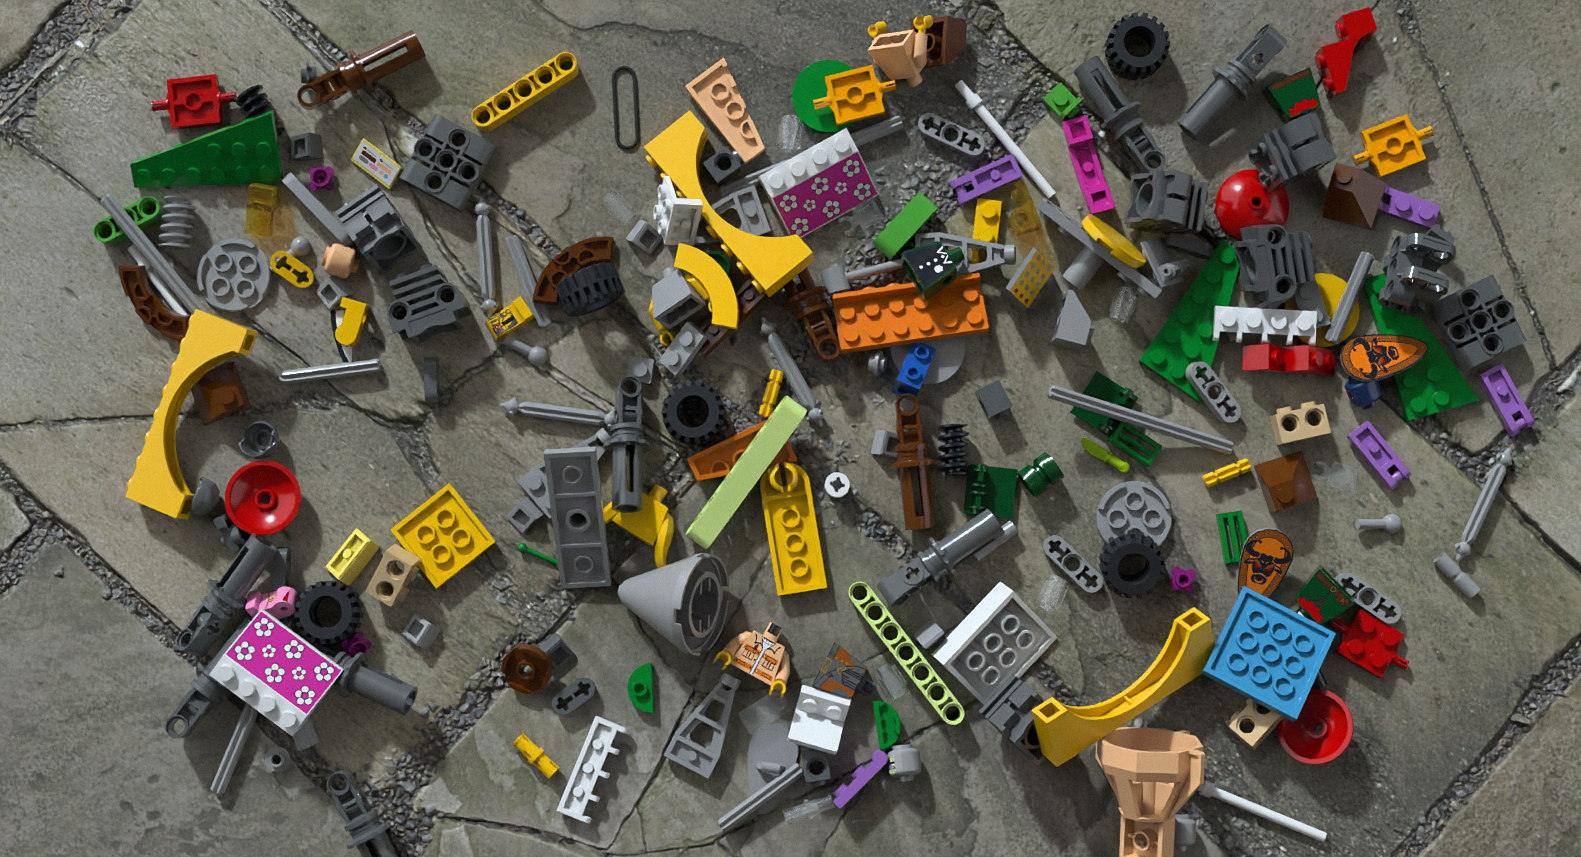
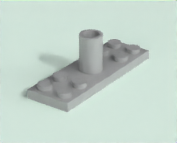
M1043 198L1036 206L1040 210L1038 215L1049 223L1052 220L1060 225L1058 230L1069 238L1073 235L1086 245L1063 274V277L1075 287L1083 290L1106 260L1119 270L1117 275L1127 283H1130L1132 280L1139 285L1137 290L1145 297L1150 298L1152 295L1154 298H1157L1162 292L1163 288L1160 287V284L1139 268L1134 269L1110 254L1111 251L1106 249L1099 241H1095L1087 233L1083 225L1049 199Z
M596 447L545 449L544 461L561 589L611 586L612 576Z

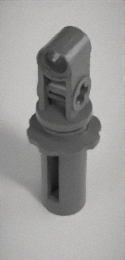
M1268 23L1256 33L1251 42L1235 59L1231 58L1227 62L1228 66L1222 70L1214 67L1212 74L1215 80L1176 122L1181 130L1193 140L1199 142L1237 99H1242L1243 101L1249 99L1246 89L1250 85H1254L1257 81L1255 77L1285 47L1287 40Z
M1094 56L1075 69L1074 75L1104 118L1105 122L1100 126V129L1102 131L1111 129L1113 134H1115L1114 139L1116 142H1122L1126 152L1134 160L1142 174L1154 170L1147 165L1148 160H1155L1159 165L1156 169L1163 170L1166 163L1165 156L1156 145L1150 132L1144 127L1145 120L1137 114L1141 103L1138 101L1130 103L1099 56Z
M625 376L616 388L614 425L610 427L612 439L604 443L606 451L613 453L612 510L621 513H633L642 510L643 454L652 449L650 442L643 439L645 426L641 425L642 385L639 379L634 376ZM623 387H630L634 393H626ZM629 455V492H626V456Z
M987 508L941 541L937 540L935 542L932 537L928 538L930 547L925 552H918L916 559L906 564L894 574L884 578L877 585V588L890 607L895 608L932 581L939 582L944 574L949 573L956 578L958 575L954 569H957V565L1005 534L995 516ZM913 573L918 576V579L915 581L910 577Z
M252 533L219 581L208 580L207 587L211 592L203 598L200 607L195 611L186 627L179 633L176 640V646L179 650L197 657H204L217 637L223 632L227 623L234 618L236 609L246 610L247 600L245 596L278 551V548L272 542L261 535Z
M246 617L210 664L204 665L201 662L197 664L202 673L198 679H194L191 682L193 688L184 696L177 709L166 721L165 730L170 737L187 738L190 736L198 724L209 714L215 703L220 704L223 701L222 697L227 691L232 692L209 674L252 619ZM181 719L185 724V729L182 733L178 734L174 726Z
M299 635L344 669L333 684L339 686L340 696L346 698L354 692L402 715H406L413 706L418 688L367 665L366 654L359 652L354 657H351L345 651L338 652L319 642L311 641L309 637Z
M340 769L333 773L327 780V788L336 803L340 815L347 823L344 826L345 831L350 832L349 834L352 836L353 840L347 845V848L357 847L356 849L360 851L362 857H379L370 839H372L381 857H398L386 835L387 832H385L387 828L392 826L391 823L381 824L377 818L378 812L376 809L371 810L365 794L349 770ZM336 776L345 778L347 782L346 788H339L336 785Z

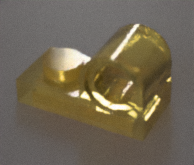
M1024 179L1015 182L1012 187L1013 191H1010L1014 204H1019L1020 208L1011 213L1007 227L1012 234L1020 236L1039 230L1042 223ZM1014 218H1024L1026 221V226H1016L1014 223Z
M256 182L249 185L245 234L266 238L272 236L274 211L278 208L281 197L280 187Z

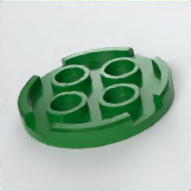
M823 60L809 65L799 74L793 86L792 103L797 117L806 126L818 133L835 134L845 128H850L856 122L837 126L834 113L830 107L817 110L814 108L813 100L827 97L828 90L825 76L853 70V68L840 61Z

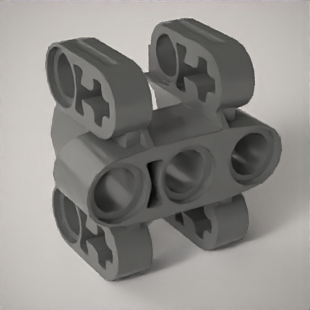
M1421 233L1410 234L1407 238L1398 235L1393 241L1390 255L1384 259L1383 271L1387 275L1385 287L1379 293V305L1407 315L1418 316L1424 313L1426 306L1437 303L1442 295L1447 294L1449 280L1443 274L1436 272L1442 265L1447 266L1448 262L1453 259L1454 246L1447 241Z

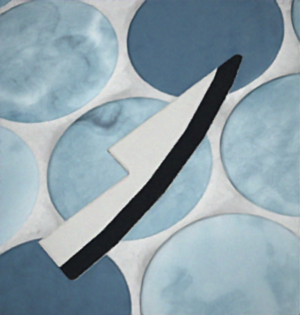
M331 310L332 330L339 354L344 363L352 362V347L343 346L335 337L337 327L342 324L344 310Z

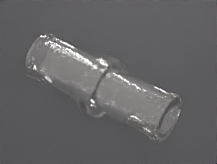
M827 793L810 801L805 799L803 800L804 803L782 811L787 825H790L808 817L813 819L815 818L814 815L832 808L834 809L835 806L830 793Z

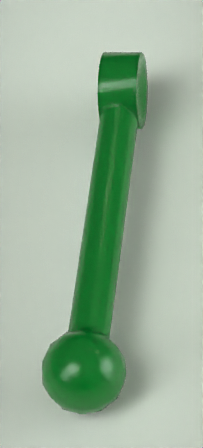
M525 543L518 545L519 552L532 554L557 565L559 569L558 560L528 548Z

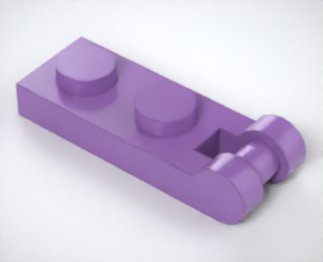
M1013 154L951 181L950 186L958 195L957 201L959 205H964L975 198L1022 178L1023 175ZM970 182L973 190L967 192L964 185Z
M1386 185L1383 196L1389 199L1387 204L1381 200L1378 212L1430 230L1435 224L1441 205Z
M1502 363L1477 375L1501 417L1505 430L1510 436L1518 434L1519 430L1524 427L1529 428L1535 424L1533 417ZM1517 412L1519 419L1515 421L1512 414Z
M1365 421L1347 436L1390 491L1398 486L1397 483L1400 480H1406L1411 476L1408 468L1369 421ZM1391 466H1393L1396 471L1392 475H1390V473L1387 471V469H1389Z
M875 750L872 753V761L865 768L862 765L859 766L851 775L854 779L847 786L842 783L834 791L833 794L836 797L833 799V802L840 809L886 764L888 760L886 753L883 750Z

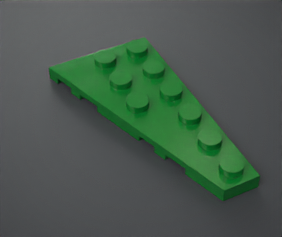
M273 110L265 112L264 115L256 118L246 119L244 122L234 126H227L194 138L190 142L177 144L168 150L158 151L132 161L130 168L134 188L282 183L283 171Z
M1223 240L1219 243L1210 259L1203 266L1138 361L1199 404L1202 402V398L1187 380L1186 369L1193 362H1205L1210 367L1212 366L1218 341H1213L1215 306H1229L1240 267L1239 261L1235 256L1234 247ZM1196 369L1197 374L1195 375V377H1201L1200 373L1202 372V369Z
M1387 273L1366 278L1363 288L1378 334L1404 335L1419 339L1428 345L1427 353L1419 362L1392 376L1406 422L1480 400L1419 315L1411 316L1379 305V293L1385 287Z

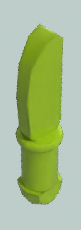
M1082 437L1081 443L1084 449L1091 455L1104 460L1105 463H1109L1122 473L1129 471L1130 465L1126 461L1124 462L1112 452L1108 453L1106 449L1087 437Z

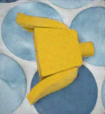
M655 484L649 495L642 492L641 511L633 513L616 512L612 510V501L603 510L605 525L612 521L616 526L654 548V560L657 568L666 565L668 550L674 534L673 517L668 513L669 508L661 504L668 491Z

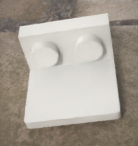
M664 176L663 184L658 187L659 202L658 205L654 206L653 210L654 220L658 222V233L662 235L665 245H679V243L693 246L703 208L701 199L677 198L670 176Z
M802 685L787 740L835 755L838 750L851 699Z

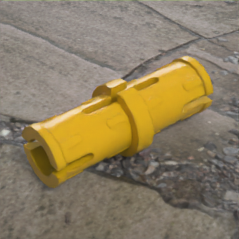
M524 733L512 744L528 759L527 762L538 768L547 779H550L560 768L544 753L545 750L542 747H537Z

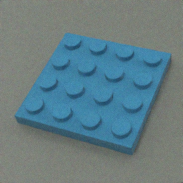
M1244 586L1237 597L1202 674L1294 722L1299 716L1336 633Z

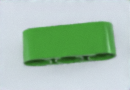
M919 192L873 242V245L887 258L892 260L936 213L938 207Z
M149 196L123 208L130 217L134 216V222L141 231L161 222L162 215L167 213L163 210V203ZM155 204V213L148 215L149 207ZM111 215L100 220L93 228L95 238L108 246H116L129 239ZM108 228H112L111 236L105 239V231Z

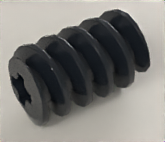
M255 85L246 89L236 99V104L241 107L240 111L245 115V120L264 115L265 112H268L267 109L272 106L271 102L263 103L268 95L266 93L259 94L264 88L262 85ZM275 119V125L278 126L281 120ZM284 127L276 128L277 137L285 131Z
M944 424L938 427V431L945 433L938 437V441L945 443L938 447V451L945 453L938 457L939 461L945 463L938 467L939 471L945 473L944 475H970V472L962 470V467L970 465V462L962 460V457L970 455V452L962 450V447L970 445V442L962 440L963 437L970 435L969 432L962 430L968 424Z

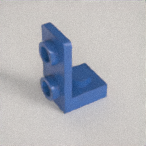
M922 342L912 343L891 392L899 396L912 394L916 397L936 349Z

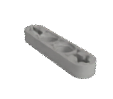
M291 172L282 179L283 183L344 246L350 247L354 243L343 225Z

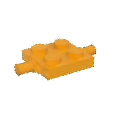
M873 65L825 76L828 90L827 97L813 100L815 110L830 107L834 113L837 126L882 115L885 113L882 94L897 90L895 80L880 83L875 76Z
M1407 114L1359 133L1365 146V152L1352 156V160L1355 161V166L1369 161L1373 165L1378 178L1412 166L1426 159L1422 150L1421 140L1434 136V131H1431L1433 128L1428 126L1417 131L1411 124Z

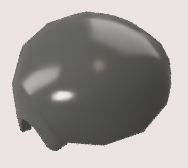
M257 421L251 423L242 431V441L238 443L244 455L254 459L267 458L278 447L279 433L274 425L265 421Z
M201 477L199 487L193 497L192 510L188 509V512L196 516H204L211 513L216 508L220 498L217 484L205 477Z

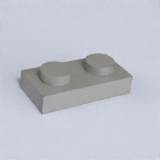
M687 321L659 361L675 376H681L708 339V336L692 322Z

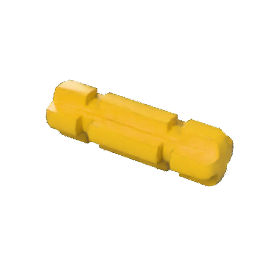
M771 370L770 382L767 383L762 400L764 403L760 406L759 415L769 418L773 413L774 408L772 407L776 404L781 387L779 384L782 383L784 376L782 371Z
M1245 458L1237 461L1236 464L1232 463L1215 470V473L1203 475L1204 484L1206 487H1211L1218 484L1217 482L1221 483L1239 476V473L1251 471L1250 462Z

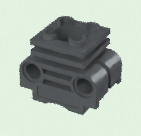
M1316 112L1292 120L1278 130L1271 131L1269 134H1263L1247 148L1249 160L1256 166L1259 173V181L1263 187H1266L1267 192L1302 180L1320 171L1325 165L1337 158L1332 146L1326 141L1322 133L1321 122Z
M1154 169L1148 173L1132 175L1130 181L1131 198L1125 213L1124 224H1127V228L1149 233L1162 232V234L1166 235L1168 233L1186 235L1200 232L1205 219L1203 214L1205 203L1208 199V182H1200L1197 179L1193 180L1192 175L1172 169L1168 171Z
M377 184L366 189L361 195L344 204L342 208L335 212L353 242L381 276L390 271L401 259L413 255L422 249V245Z
M1277 224L1240 228L1242 241L1233 242L1235 256L1240 264L1239 281L1241 291H1251L1252 301L1275 302L1288 299L1295 294L1297 283L1316 280L1317 267L1315 261L1312 260L1311 249L1313 244L1308 231H1287L1283 226Z
M425 264L418 267L417 272L411 274L403 272L395 275L394 280L389 281L390 287L394 289L392 291L393 296L397 300L391 302L388 306L387 317L393 333L400 334L402 340L409 338L410 340L413 339L415 344H420L430 340L439 333L462 329L461 318L472 315L464 294L452 283H447L444 279L446 278L444 272L437 265ZM455 295L454 299L451 302L447 303V299L450 296ZM407 312L406 317L400 320L401 315Z
M1013 674L985 703L979 712L1026 758L1038 767L1046 757L1041 752L1031 710L1045 702V700Z

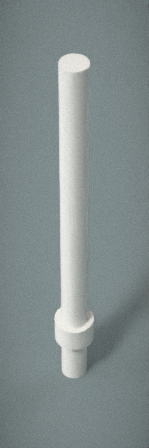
M963 80L959 81L955 87L966 99L965 103L971 110L974 109L1006 149L1013 154L1016 161L1048 199L1056 193L984 107L982 104L983 100L977 93L974 94Z
M135 244L130 246L128 251L138 265H145L147 276L172 309L179 314L190 316Z
M1204 780V783L1197 790L1200 791V795L1208 798L1212 796L1318 841L1324 842L1326 839V832L1221 790L1209 781Z

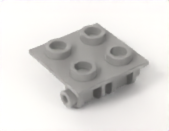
M1164 237L1140 242L1143 248V256L1149 261L1153 270V277L1160 284L1161 288L1183 282L1182 276L1189 273L1192 268L1191 262L1188 259L1174 261L1169 248L1165 246Z

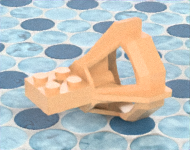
M1144 727L1117 728L1096 742L1095 757L1116 794L1119 803L1118 809L1121 813L1119 857H1174L1175 814L1204 783L1205 753L1203 752V745L1196 736L1190 735V732L1187 730L1173 731L1165 728Z

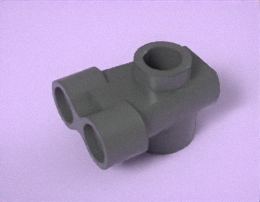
M228 513L213 519L217 530L219 529L221 533V543L229 549L230 553L241 549L252 535L236 526Z

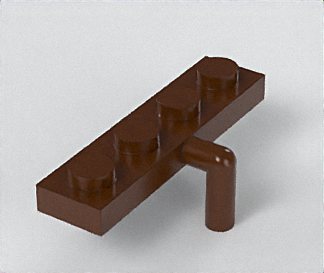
M752 277L735 292L739 308L738 326L768 298L764 291L760 294L751 283L753 281ZM711 315L699 327L708 336V339L699 351L707 357L735 329L713 326Z

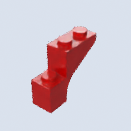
M1370 7L1342 15L1335 25L1336 35L1342 41L1322 46L1316 52L1315 64L1318 70L1322 71L1324 77L1322 81L1325 92L1329 93L1331 99L1338 97L1346 89L1355 44L1362 39L1371 37L1377 31Z
M1262 344L1243 346L1242 371L1251 373L1334 375L1336 358L1333 350L1311 345L1280 347Z

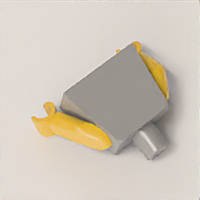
M672 267L663 271L664 278L653 285L652 300L648 310L657 330L662 332L660 342L665 346H670L671 344L669 336L672 341L677 336L675 331L669 330L704 307L706 300L709 302V310L713 313L711 299L705 286L693 275L686 274L682 270H676Z

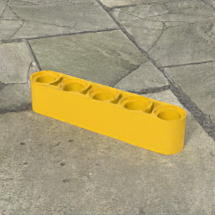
M569 52L558 54L478 105L472 112V120L475 126L482 132H490L574 79L579 72L575 56ZM564 62L573 63L572 68L567 71L562 70L561 65ZM544 75H551L552 80L549 83L543 84L540 82ZM524 88L532 89L531 94L527 97L520 96V91ZM503 101L511 102L507 110L499 109V105ZM481 115H490L487 123L481 124L478 122Z

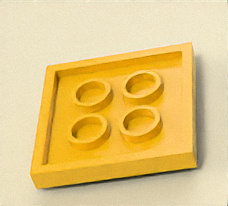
M448 483L390 529L405 550L420 558L418 566L436 589L497 542L451 483Z

